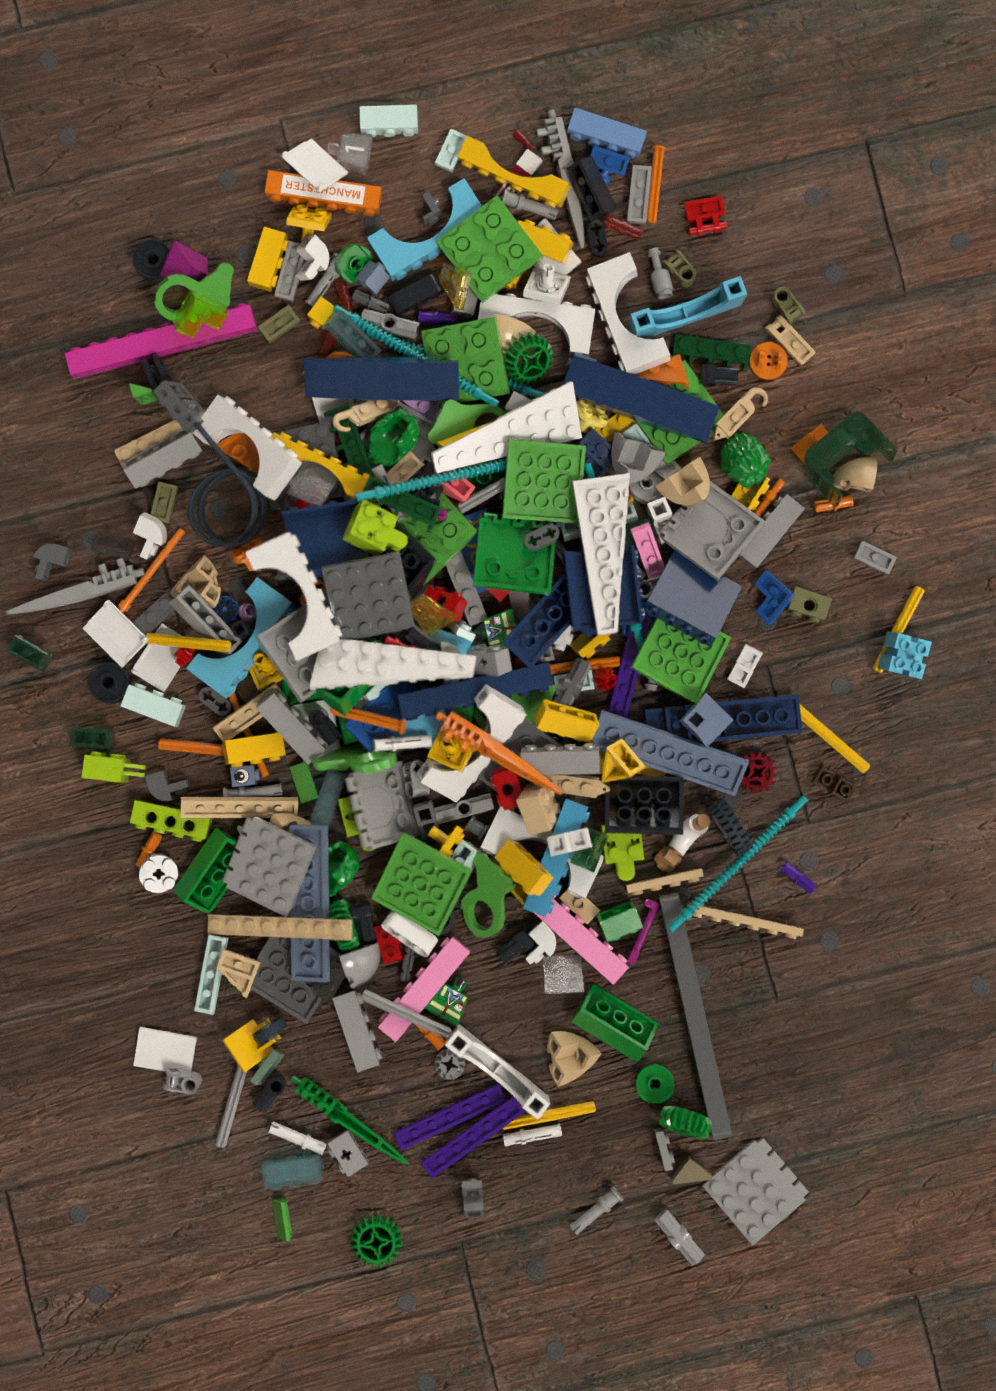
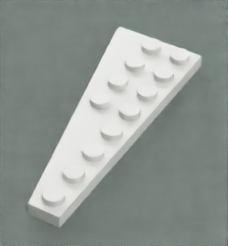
M566 382V384L557 389L554 388L549 393L533 399L532 402L522 407L520 406L488 425H484L480 429L464 435L463 438L432 452L434 472L439 473L507 456L508 439L563 443L582 438L573 382Z
M629 473L572 482L597 636L617 633L625 525L629 495Z
M340 638L341 641L318 651L310 689L316 690V688L325 687L335 689L337 686H347L349 688L361 684H368L369 686L397 684V681L416 682V680L422 679L433 681L436 678L449 677L450 679L469 678L474 675L477 659L476 656Z

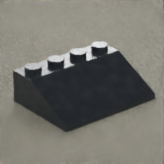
M396 521L394 529L404 533L408 539L407 545L399 550L411 603L421 591L437 559ZM386 547L385 551L382 552L380 555L398 551H394Z
M631 776L630 778L604 782L610 788V791L604 793L605 833L683 835V777Z

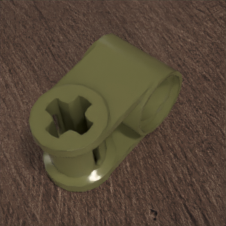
M675 250L674 255L668 260L662 261V265L682 287H690L695 281L696 271L686 260L685 256L679 250ZM688 273L692 278L686 280L682 275Z
M780 287L772 294V304L790 325L798 316L805 314L804 308L788 288ZM777 294H783L785 301L778 300Z

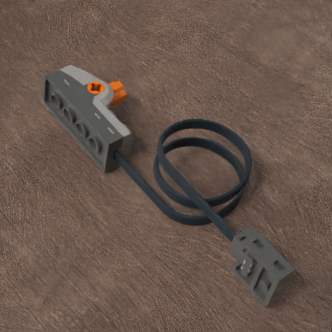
M163 381L153 391L157 395L158 402L166 406L167 413L185 431L194 432L197 429L229 468L208 475L192 492L188 504V517L193 530L204 542L216 547L240 546L250 542L261 531L267 517L266 497L256 489L260 498L261 514L256 528L249 535L257 519L258 504L256 495L247 480L253 485L258 474L249 470L237 469L201 426L204 422L201 416L205 411L182 383ZM234 474L245 487L250 497L251 517L244 532L235 540L226 542L217 537L208 526L205 518V502L212 488L220 480ZM210 480L212 481L206 486L200 497L198 505V516L204 531L208 534V536L211 539H209L199 528L194 513L196 499L202 488ZM278 496L275 502L283 511H286L288 507ZM318 580L314 584L317 590L321 589L324 594L325 600H323L325 607L330 608L325 581ZM303 594L299 598L302 606L307 604L306 596Z

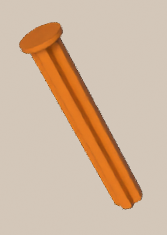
M659 145L652 146L651 148L654 152L647 223H656L663 156L664 152L667 151L666 147Z
M618 656L584 660L592 664L590 670L601 669V667L612 668L620 666V658ZM575 661L550 664L551 674L570 673Z
M330 708L331 714L398 731L401 735L404 734L407 726L406 719L402 721L357 708H352L346 716H343L333 708Z
M162 738L158 742L160 750L224 756L222 744Z

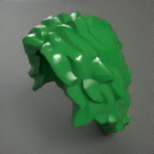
M398 409L393 413H387L381 420L376 421L375 425L371 427L369 437L371 443L368 445L370 449L368 458L370 461H373L374 465L383 464V467H389L397 464L410 450H414L419 436L417 419L407 411Z
M734 432V435H731L728 439L726 438L721 446L720 465L722 470L734 482L740 483L746 489H749L753 484H762L771 462L769 459L770 453H766V449L757 441L756 437L744 432L740 434Z
M338 841L334 845L328 846L329 898L333 895L335 896L342 888H345L353 880L360 867L358 852L350 844L343 841Z

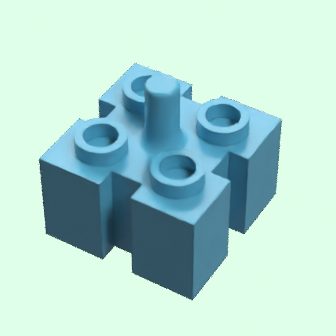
M887 631L883 645L887 647L886 654H881L878 669L922 679L926 664L922 663L923 656L928 657L932 642Z

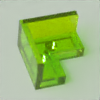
M190 289L173 323L177 332L194 339L202 323L220 330L228 316V312L224 304Z

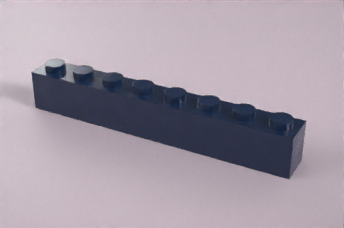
M549 662L534 665L531 669L528 667L515 669L500 676L488 675L396 695L400 717L411 721L418 719L417 715L421 714L429 717L437 715L436 711L444 710V713L456 711L455 707L463 706V709L474 707V699L485 684L510 699L512 694L519 693V696L531 694L530 690L537 689L538 692L547 691L549 686L554 685Z

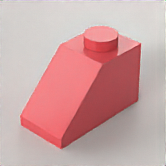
M464 477L462 480L457 479L456 482L452 480L451 483L448 481L446 484L441 483L444 487L443 493L463 503L475 489V486Z

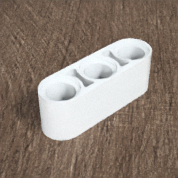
M392 910L381 924L386 932L424 957H428L438 942L436 936L428 930Z

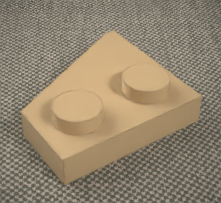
M223 949L217 969L247 998L260 961Z

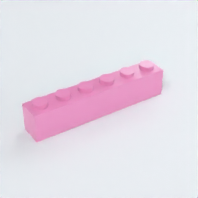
M554 895L552 902L555 905L551 914L547 913L545 917L539 914L536 915L614 985L629 968L626 964L628 960L620 953L618 955L614 954L611 951L613 947L607 941L602 943L597 938L599 934L591 927L588 930L583 926L585 922L577 914L572 916L568 912L570 908L563 902L559 904L554 899L556 897Z
M454 936L450 939L446 937L440 945L442 947L438 954L434 952L428 959L430 964L426 969L422 967L415 975L417 977L416 981L413 984L409 982L403 989L405 994L402 998L397 997L393 1002L420 1014L467 957L470 949ZM384 1012L378 1020L380 1022L378 1028L395 1042L411 1024V1022Z

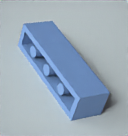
M574 108L567 131V136H570L572 140H583L593 147L594 145L601 146L613 152H620L630 157V159H639L647 134L646 130L578 108Z

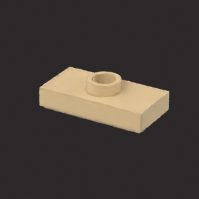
M566 891L559 897L586 924L600 911L587 897L582 900Z

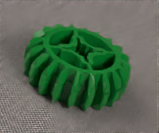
M528 332L526 336L521 334L520 339L514 337L515 342L513 344L509 343L510 348L505 349L507 355L504 356L506 373L513 380L521 384L523 382L529 384L530 381L536 383L538 377L542 379L543 373L548 374L546 369L552 367L550 361L554 360L552 356L554 353L553 349H551V344L546 341V338L537 333L532 334Z
M338 899L329 903L328 915L330 919L352 920V940L336 941L343 952L354 950V948L359 946L360 942L348 902L345 899Z
M664 1106L660 1112L659 1124L667 1130L696 1139H706L710 1133L712 1122L704 1115L675 1106Z
M372 1214L371 1221L364 1217V1223L359 1221L357 1223L358 1228L353 1229V1233L356 1235H351L350 1239L355 1241L351 1243V1248H357L353 1251V1255L360 1254L357 1260L360 1262L365 1259V1266L368 1265V1262L372 1263L371 1268H374L376 1263H378L379 1268H382L383 1262L388 1266L390 1265L389 1259L395 1261V1254L399 1255L401 1252L399 1248L403 1246V1243L399 1240L403 1238V1235L397 1234L400 1231V1227L393 1228L396 1224L395 1221H392L390 1224L388 1223L390 1218L388 1216L384 1221L382 1220V1214H379L378 1219H375V1215ZM378 1227H381L388 1231L390 1236L388 1234H382L379 1231ZM371 1228L372 1235L365 1240H361L362 1234ZM375 1235L380 1240L379 1247L375 1242L373 1243ZM388 1242H393L390 1250L382 1254V1247L388 1245ZM363 1247L371 1248L375 1255L368 1253Z

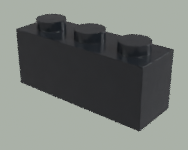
M593 156L579 159L566 168L590 221L602 218L617 209Z

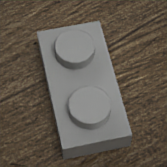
M861 541L853 559L889 575L897 557Z
M662 1127L654 1129L664 1170H672L671 1163H675L672 1151L668 1152L667 1144H670L668 1133H664Z

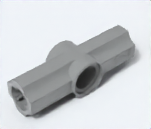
M364 309L361 318H364V321L368 320L369 324L373 323V327L378 326V330L383 329V332L386 331L388 335L395 334L416 340L419 322ZM388 321L395 322L391 328L385 327V324Z
M490 793L434 808L438 824L494 809ZM466 803L469 805L470 810L467 814L460 813V804Z
M668 1209L661 1211L654 1220L665 1232L670 1243L677 1250H680L692 1266L699 1263L705 1254L694 1242L691 1234L682 1224H679Z

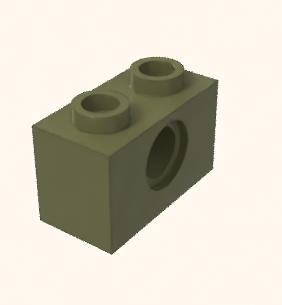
M799 587L792 589L795 596L786 607V610L790 611V615L799 618L803 615L809 617L808 621L819 624V621L823 622L826 620L832 598ZM805 601L812 603L813 608L811 611H807L804 608Z

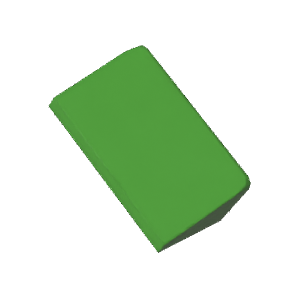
M130 384L132 395L140 405L158 401L157 395L152 389Z
M303 762L290 767L301 804L320 798L309 764Z
M287 1199L272 1200L277 1237L284 1241H290L292 1229Z

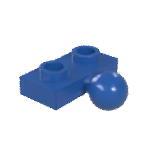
M595 145L591 153L597 167L602 169L600 173L606 186L611 181L609 172L622 176L625 175L630 157Z

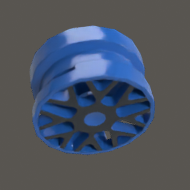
M221 596L216 607L212 608V610L226 624H229L238 619L240 605L231 597Z

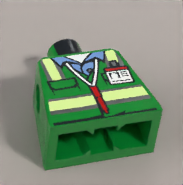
M512 609L483 620L485 629L474 631L476 643L488 640L489 646L500 645V647H506L502 641L516 626Z
M460 977L456 978L453 985L445 982L426 1005L425 1009L457 1027L468 999V995L462 992L467 982Z

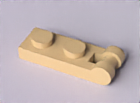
M778 315L772 324H768L765 327L766 332L800 366L805 364L816 353L781 315ZM782 327L784 331L779 333L777 329Z

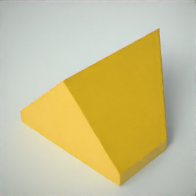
M622 738L606 748L601 780L603 783L630 778L645 768L642 761Z

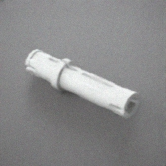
M430 734L399 738L390 736L388 739L372 740L374 752L384 750L395 752L396 749L432 746Z
M274 1121L269 1130V1134L276 1135L302 1146L304 1150L307 1148L320 1155H323L327 1143L312 1138L310 1134L304 1135Z
M560 1124L530 1130L520 1129L518 1132L503 1134L505 1147L521 1143L525 1145L526 1142L562 1136Z

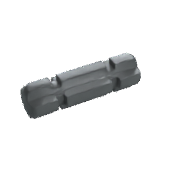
M406 946V954H404L402 964L403 972H401L400 980L409 982L415 951Z

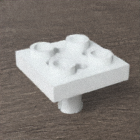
M545 264L543 270L534 268L525 286L523 297L560 305L569 286L571 276L554 273L555 267L551 265L549 270L550 264Z

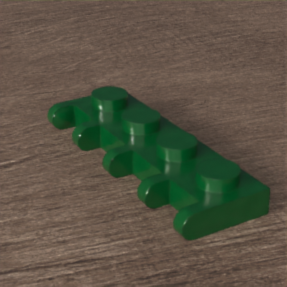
M676 334L672 357L679 354L680 356L689 357V364H693L694 358L707 359L708 364H712V360L727 362L726 368H731V363L744 365L743 371L747 372L751 345Z
M347 403L324 413V416H332L334 418L337 413L351 409L350 405ZM349 418L340 420L339 424L341 426L350 427L351 430L343 432L335 427L329 430L330 433L338 432L342 445L337 446L336 450H344L348 463L342 466L347 467V465L358 469V474L363 476L366 473L374 477L375 475L371 471L372 466L357 425L351 422Z
M369 476L362 492L374 490V487L377 486L383 488V485H386L388 487L389 484ZM405 491L404 493L399 492L398 495L394 493L393 496L389 494L388 497L383 495V498L376 499V497L371 498L377 501L376 506L378 507L382 503L395 509L393 514L395 516L402 512L413 517L411 521L413 526L417 520L428 524L427 532L431 533L441 510V507Z

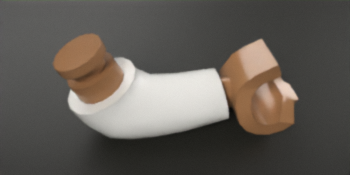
M695 814L683 822V835H674L669 845L664 846L654 858L660 870L671 873L681 862L682 858L680 856L683 857L694 841L707 831L710 825L708 815Z

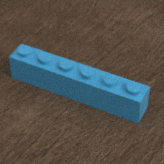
M566 799L552 836L580 830L582 823H586L589 818L590 812L587 811L588 807ZM547 846L541 865L554 878L541 896L528 894L524 909L544 917L547 913L551 914L555 905L552 899L554 895L558 896L562 887L559 884L561 876L565 878L569 869L566 866L568 858L572 859L575 851L551 856L549 846Z

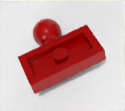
M381 925L375 926L374 929L384 964L402 960L404 958L400 947L402 942L386 932Z

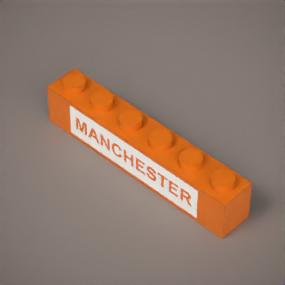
M268 170L265 194L272 202H280L282 200L288 201L292 205L302 203L307 204L311 208L322 206L331 211L342 209L347 213L353 214L356 211L363 212L366 216H374V214L379 215L382 188L338 180L319 192L302 175Z

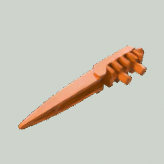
M440 711L437 714L436 719L443 722L440 731H446L442 737L445 742H449L451 737L455 736L454 740L457 742L459 739L463 741L459 747L461 752H466L468 747L471 746L472 751L475 752L478 749L479 754L492 759L510 771L545 789L562 795V791L511 750L492 739L490 734L454 712H451L449 716Z

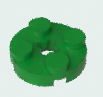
M350 243L340 251L334 265L343 280L355 283L358 282L355 279L367 262L371 261V259L373 260L366 247ZM356 259H357V261H356L357 266H356V267H352V262H353V260H356Z
M653 1063L643 1067L637 1074L635 1080L636 1090L644 1101L658 1104L665 1102L671 1097L674 1090V1078L666 1067ZM652 1079L659 1080L658 1088L650 1087Z

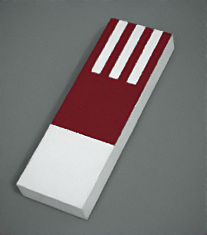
M527 149L510 173L531 178L543 160ZM505 182L504 185H499L493 196H498L501 199L505 188L515 194H519V192L513 190L511 185Z

